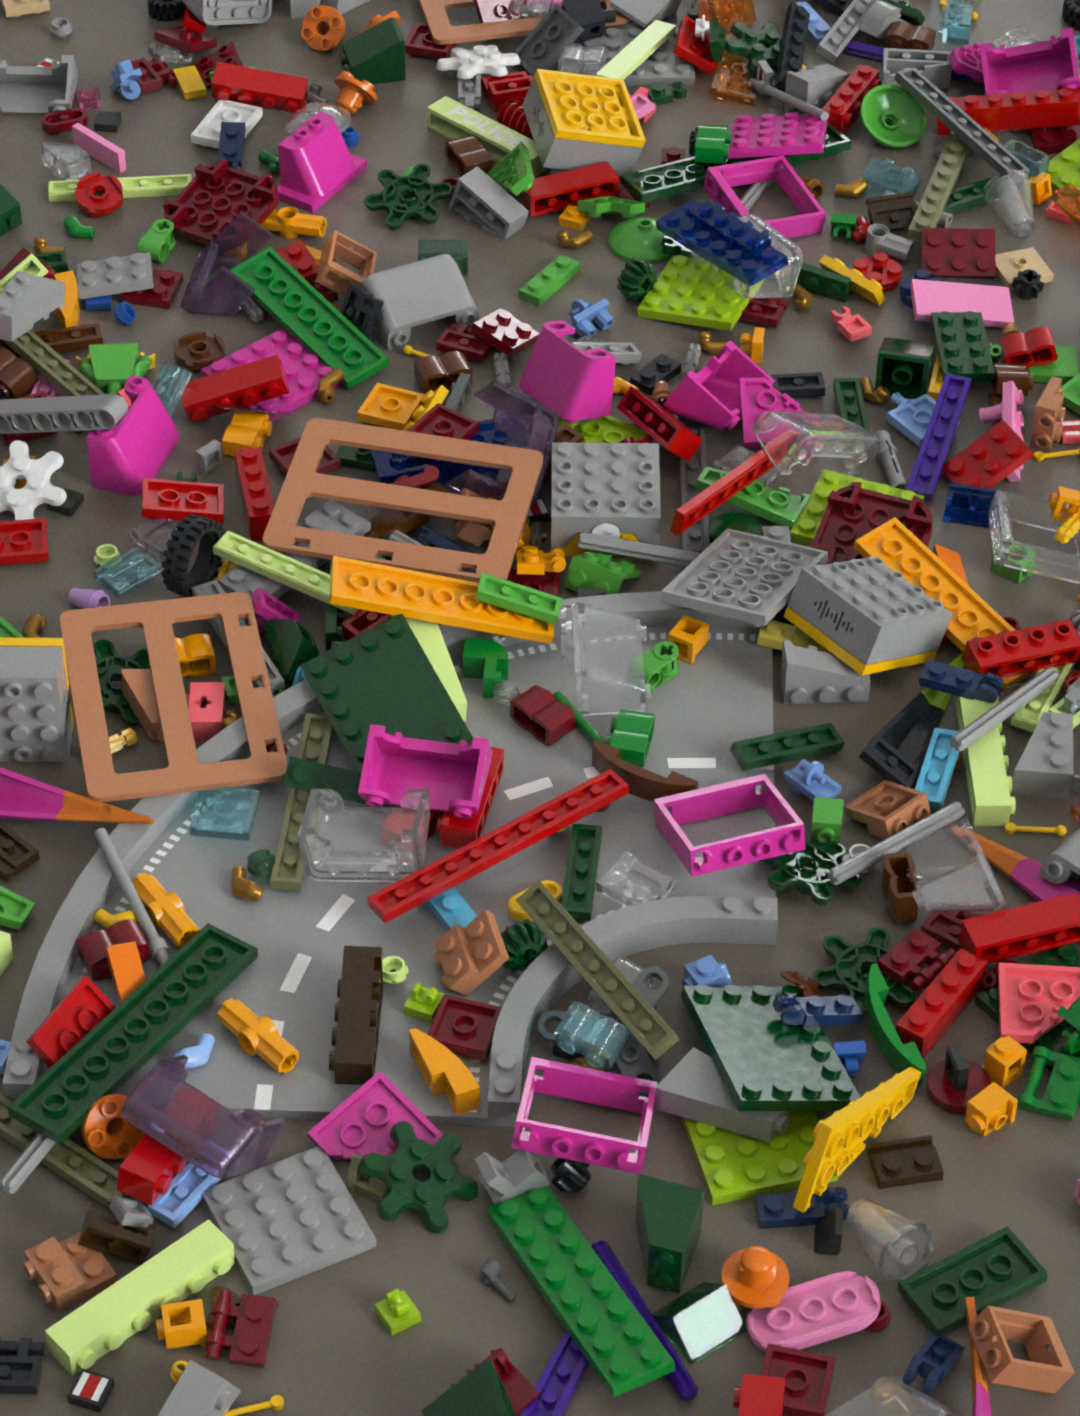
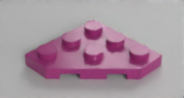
M977 42L973 46H962L960 50L958 48L953 49L948 56L952 69L960 75L964 73L970 76L977 83H984L980 51L982 43Z
M765 377L739 378L743 448H764L792 427L801 431L796 448L822 446L821 420L814 414L809 415L801 409V404L788 394L779 392L773 387V383Z
M381 1071L376 1073L307 1132L308 1138L316 1146H319L329 1156L330 1160H352L353 1155L357 1153L365 1155L373 1152L386 1156L391 1155L394 1152L395 1145L390 1137V1130L395 1123L400 1121L409 1122L414 1129L416 1137L426 1141L428 1144H435L443 1136Z

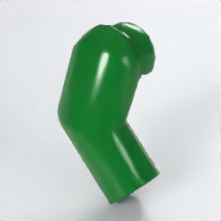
M261 150L258 160L269 164L268 169L272 173L278 174L280 172L279 155Z
M73 215L67 216L64 219V227L71 237L94 239L95 227L82 226Z

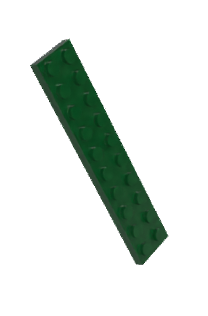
M828 123L823 153L783 156L790 165H798L803 161L818 160L823 156L837 155L842 153V151L850 150L851 140ZM695 156L622 174L620 178L621 184L627 187L638 200L644 203H651L656 199L674 197L679 193L694 192L702 188L707 168L776 156L724 158L723 164L695 162Z
M209 923L205 925L8 1106L9 1116L61 1144L83 1123L87 1112L95 1101L106 1095L114 1094L258 958V948Z

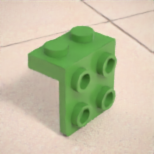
M599 551L595 553L584 552V554L573 555L564 587L576 592L578 588L605 589V595L618 594L623 580L640 577L642 571L636 569L635 564L630 561L612 559V554Z

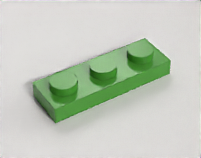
M560 254L519 289V298L540 306L581 271V262Z
M482 573L474 599L541 621L556 624L563 598Z

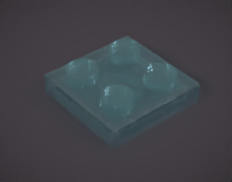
M226 787L199 791L189 826L190 835L249 841L260 801V790Z

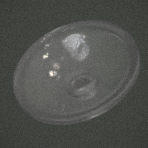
M312 102L301 107L287 118L282 127L283 134L287 138L319 111L333 116L342 133L351 124L350 112L339 105Z

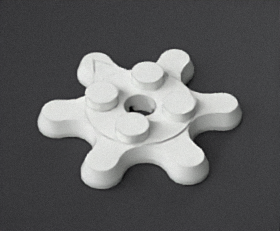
M477 45L473 47V50L456 47L451 49L450 58L438 60L436 69L440 71L457 70V78L470 79L476 74L485 73L501 77L508 74L506 66L520 64V58L516 53L501 54L496 45Z
M20 440L13 441L9 447L10 458L7 463L0 467V513L11 511L15 515V520L34 519V510L38 505L47 503L52 506H60L66 501L67 495L64 489L53 486L50 482L52 473L61 468L64 459L60 453L55 451L46 453L40 459H30L28 445ZM17 479L27 480L23 488L15 489Z

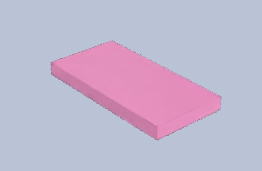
M912 279L910 288L916 321L931 322V312L973 311L982 313L984 326L1003 328L1007 322H1014L1009 287Z

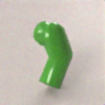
M989 343L992 362L997 363L1001 358L1002 348L997 344Z

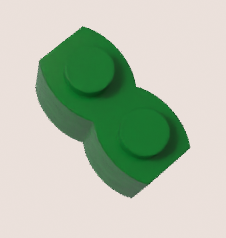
M699 124L695 142V162L723 164L724 158H729L732 132H728V126Z
M620 709L618 717L612 718L610 733L613 735L607 736L606 744L621 750V760L644 768L653 738L655 714Z

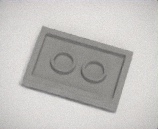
M150 252L134 253L122 257L112 256L108 259L87 260L77 263L79 298L87 299L154 288Z

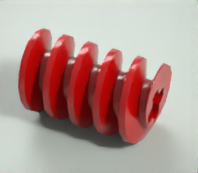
M505 102L498 111L497 122L534 140L523 106L519 103Z

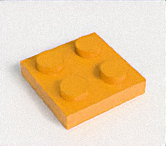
M377 383L358 410L357 421L390 429L403 430L409 422L414 420L411 416L420 405H423L421 399L425 394Z

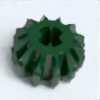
M633 258L630 263L626 262L625 268L621 270V275L617 278L619 281L617 289L620 290V293L625 298L641 302L647 293L653 289L654 283L657 282L655 277L658 271L654 269L650 262L640 258Z
M528 919L522 922L516 920L512 926H506V930L501 932L509 959L502 964L506 969L510 968L513 972H516L521 968L525 971L548 948L546 937L544 936L545 933L540 926H537L536 923H532Z

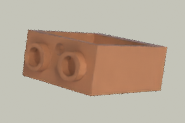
M334 230L323 245L316 282L345 297L350 284H357L362 287L365 279L369 275L374 274L377 252ZM333 256L357 268L359 274L332 261Z
M988 1305L968 1326L991 1383L1055 1394L1074 1375V1370L1051 1317ZM1006 1340L1024 1343L1031 1361L1013 1358Z

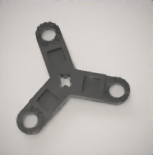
M648 967L640 972L632 985L655 1010L658 1003L668 992L669 979L663 969ZM652 976L662 981V985L654 990L648 989L644 985L649 977L652 978ZM553 1010L544 1013L540 1017L538 1030L543 1041L549 1044L553 1043V1045L569 1044V1046L607 1048L620 1075L635 1078L642 1077V1079L646 1077L649 1080L658 1082V1084L660 1083L659 1075L645 1048L613 1011L609 1014ZM552 1020L553 1022L557 1020V1022L563 1025V1028L560 1032L551 1034L546 1031V1024L548 1025V1022H552ZM619 1026H622L624 1035L617 1034L615 1037H612L610 1028L617 1029ZM640 1090L639 1096L648 1097L649 1095L648 1091Z

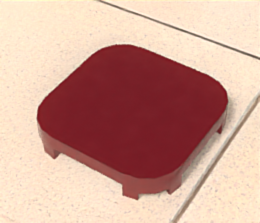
M218 158V163L205 167L200 163L194 168L196 176L174 201L166 199L163 208L164 218L174 223L172 233L214 248L230 249L246 242L275 210L279 203V192L272 175L266 172L262 177L229 167L226 159Z
M851 482V486L840 488L836 492L832 490L827 498L828 504L814 541H810L811 548L828 551V561L826 564L862 559L864 557L853 548L855 540L896 517L928 547L932 536L933 515H931L930 510L923 503V499L913 495L911 501L863 489L862 482Z

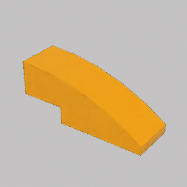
M71 270L54 274V280L65 282V308L60 311L55 309L54 313L62 328L77 326L80 305L74 272Z
M416 1028L410 1029V1052L432 1096L445 1092L456 1115L481 1108L480 1086L463 1062L446 1046Z

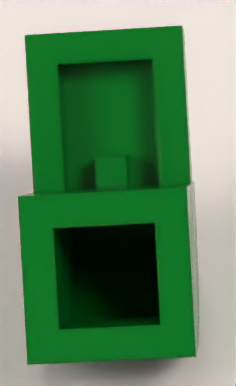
M465 637L463 677L483 678V698L495 699L496 687H501L502 680H508V653L496 641Z

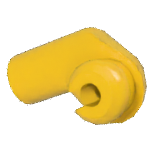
M101 908L94 916V921L106 929L126 919H134L137 926H140L132 910L113 915Z

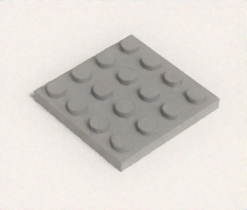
M319 1146L209 1187L203 1193L202 1201L216 1227L234 1243L235 1262L253 1295L376 1247L374 1234L329 1156Z

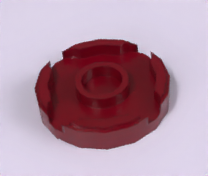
M966 1059L970 1067L967 1089L958 1091L954 1089L944 1068L945 1060L938 1062L931 1068L927 1076V1094L935 1105L938 1106L940 1104L945 1107V1111L950 1113L966 1114L968 1101L991 1084L986 1070L973 1061Z

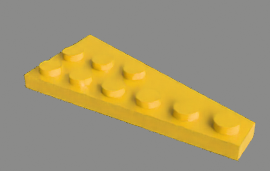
M910 1066L901 1073H896L885 1083L881 1082L872 1091H867L856 1101L852 1100L843 1109L836 1110L827 1119L820 1120L813 1131V1138H815L813 1146L803 1161V1165L806 1168L793 1208L804 1213L810 1207L812 1195L821 1196L827 1189V1184L832 1176L839 1177L864 1151L866 1144L863 1142L869 1136L875 1139L881 1133L882 1126L887 1118L893 1120L913 1099L922 1073L921 1071Z

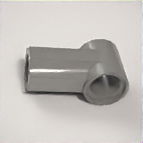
M872 224L868 227L865 242L867 254L873 256L876 252H884L888 256L905 262L909 261L915 246L913 241L889 233V229L883 224Z

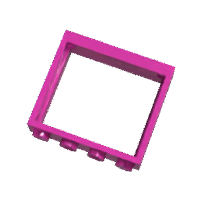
M783 155L707 168L703 187L745 246L822 233L823 225L826 221V213ZM776 180L801 215L755 222L731 187Z
M765 773L653 799L655 825L692 877L805 850L804 823ZM761 785L760 791H756L755 786ZM761 806L778 826L699 846H693L679 827L680 825ZM703 852V856H695L696 853Z
M531 1057L511 1148L641 1174L658 1082ZM535 1069L544 1070V1076L535 1075ZM640 1090L648 1091V1097L639 1096ZM534 1092L641 1113L637 1142L528 1120ZM526 1127L532 1128L531 1132L525 1131ZM629 1148L635 1149V1153L629 1152Z

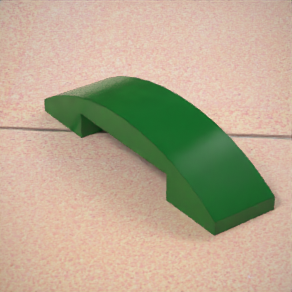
M877 963L872 964L864 988V1008L872 1036L883 1055L899 1073L910 1066L921 1071L922 1073L917 1085L922 1084L927 1070L926 1064L915 1042L902 1044L884 1007L889 988Z

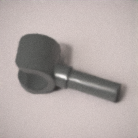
M492 1258L487 1259L481 1266L480 1281L488 1286L492 1284L510 1303L513 1302L516 1296L498 1277L502 1272L501 1265Z

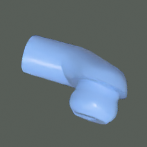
M207 1033L201 1034L196 1046L186 1047L176 1052L174 1055L175 1065L183 1069L195 1068L206 1064L215 1038Z

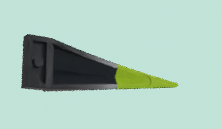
M963 652L949 665L964 668ZM925 687L869 741L859 755V758L886 780L910 788L920 774L934 728H938L951 694Z

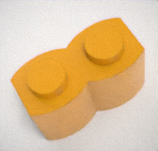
M236 410L231 424L227 427L222 439L223 455L235 457V450L248 447H261L263 451L264 440L272 432V421H269V413Z
M198 633L188 635L182 639L175 638L182 678L188 675L202 677L216 672V658L210 635Z

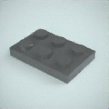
M556 4L513 53L518 54L520 64L534 77L537 69L549 70L584 29Z

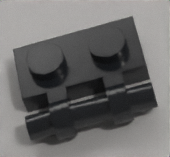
M350 284L340 313L369 340H373L376 334L374 331L376 323L383 314L382 307L384 301L375 298L373 305H370L373 294L357 284ZM368 315L365 326H363L362 324L364 322L365 316Z
M0 1337V1355H17V1357L0 1356V1393L37 1395L42 1362L41 1357L31 1356H44L45 1342H32V1338H20V1341H2Z

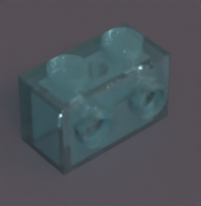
M947 0L946 8H941L938 33H942V42L969 44L974 2Z
M872 156L862 176L871 186L883 191L888 189L897 194L914 192L915 195L922 181L915 175L916 171L905 165L901 168L891 159L884 157L882 160L875 156Z

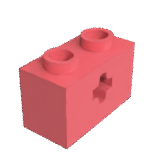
M190 682V694H186L194 741L195 743H206L223 730L222 721L225 719L227 704L225 682Z

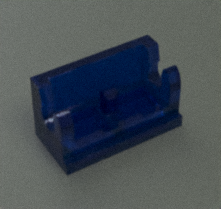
M949 483L943 521L996 529L1003 491Z

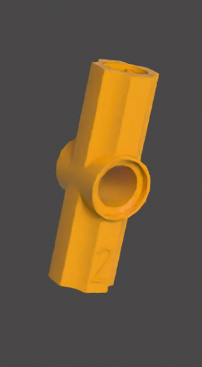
M283 207L279 210H274L258 229L279 232L280 236L285 239H293L299 235L323 238L326 232L327 220L323 216L299 213L295 207Z
M143 872L135 877L132 883L155 929L161 928L177 947H183L199 932V928L185 913L178 895L173 891L168 893L153 874Z
M230 998L222 1004L221 1009L217 1012L218 1021L237 1036L240 1046L248 1055H259L278 1073L284 1072L286 1074L294 1069L296 1062L300 1059L299 1051L279 1035L276 1025L269 1017L263 1015L259 1018L238 999L233 1000Z

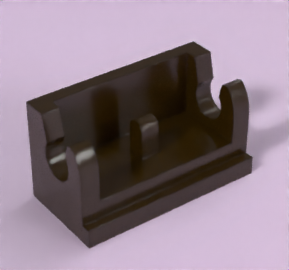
M92 1204L91 1209L86 1213L78 1245L142 1265L152 1247L156 1225L149 1223L147 1230L145 1229L144 1231L124 1226L118 1222L97 1216L99 1206Z

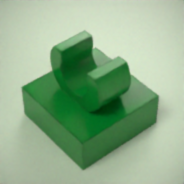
M832 213L831 232H833V239L837 240L839 233H846V241L849 242L852 232L856 230V215Z

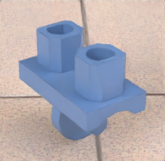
M130 59L117 63L116 68L111 71L114 79L113 84L110 86L112 92L115 93L120 88L121 95L126 100L137 99L141 92L137 81L143 75L140 68L134 70Z
M605 298L594 305L582 299L573 301L572 311L569 314L572 318V327L576 330L575 334L569 335L572 337L578 334L587 341L597 331L593 324L596 323L603 331L609 328L614 320L607 311L610 303Z
M803 759L795 768L783 772V779L791 784V791L797 796L806 795L812 800V807L814 797L834 798L842 791L841 785L823 773L824 765L819 761L809 763Z

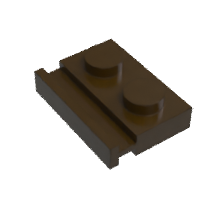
M914 192L868 198L865 202L869 210L870 225L883 224L887 226L889 232L908 229L917 210L913 197Z
M0 821V878L8 882L10 876L14 873L18 875L38 861L40 856L36 848Z
M931 1135L868 1144L867 1153L871 1158V1165L879 1189L943 1180L944 1170L936 1147L933 1146Z

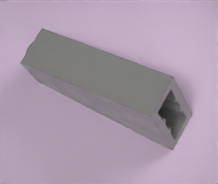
M694 1047L656 1086L655 1108L766 1142H771L778 1133L782 1134L787 1129L791 1117L788 1116L789 1111H738L712 1057Z

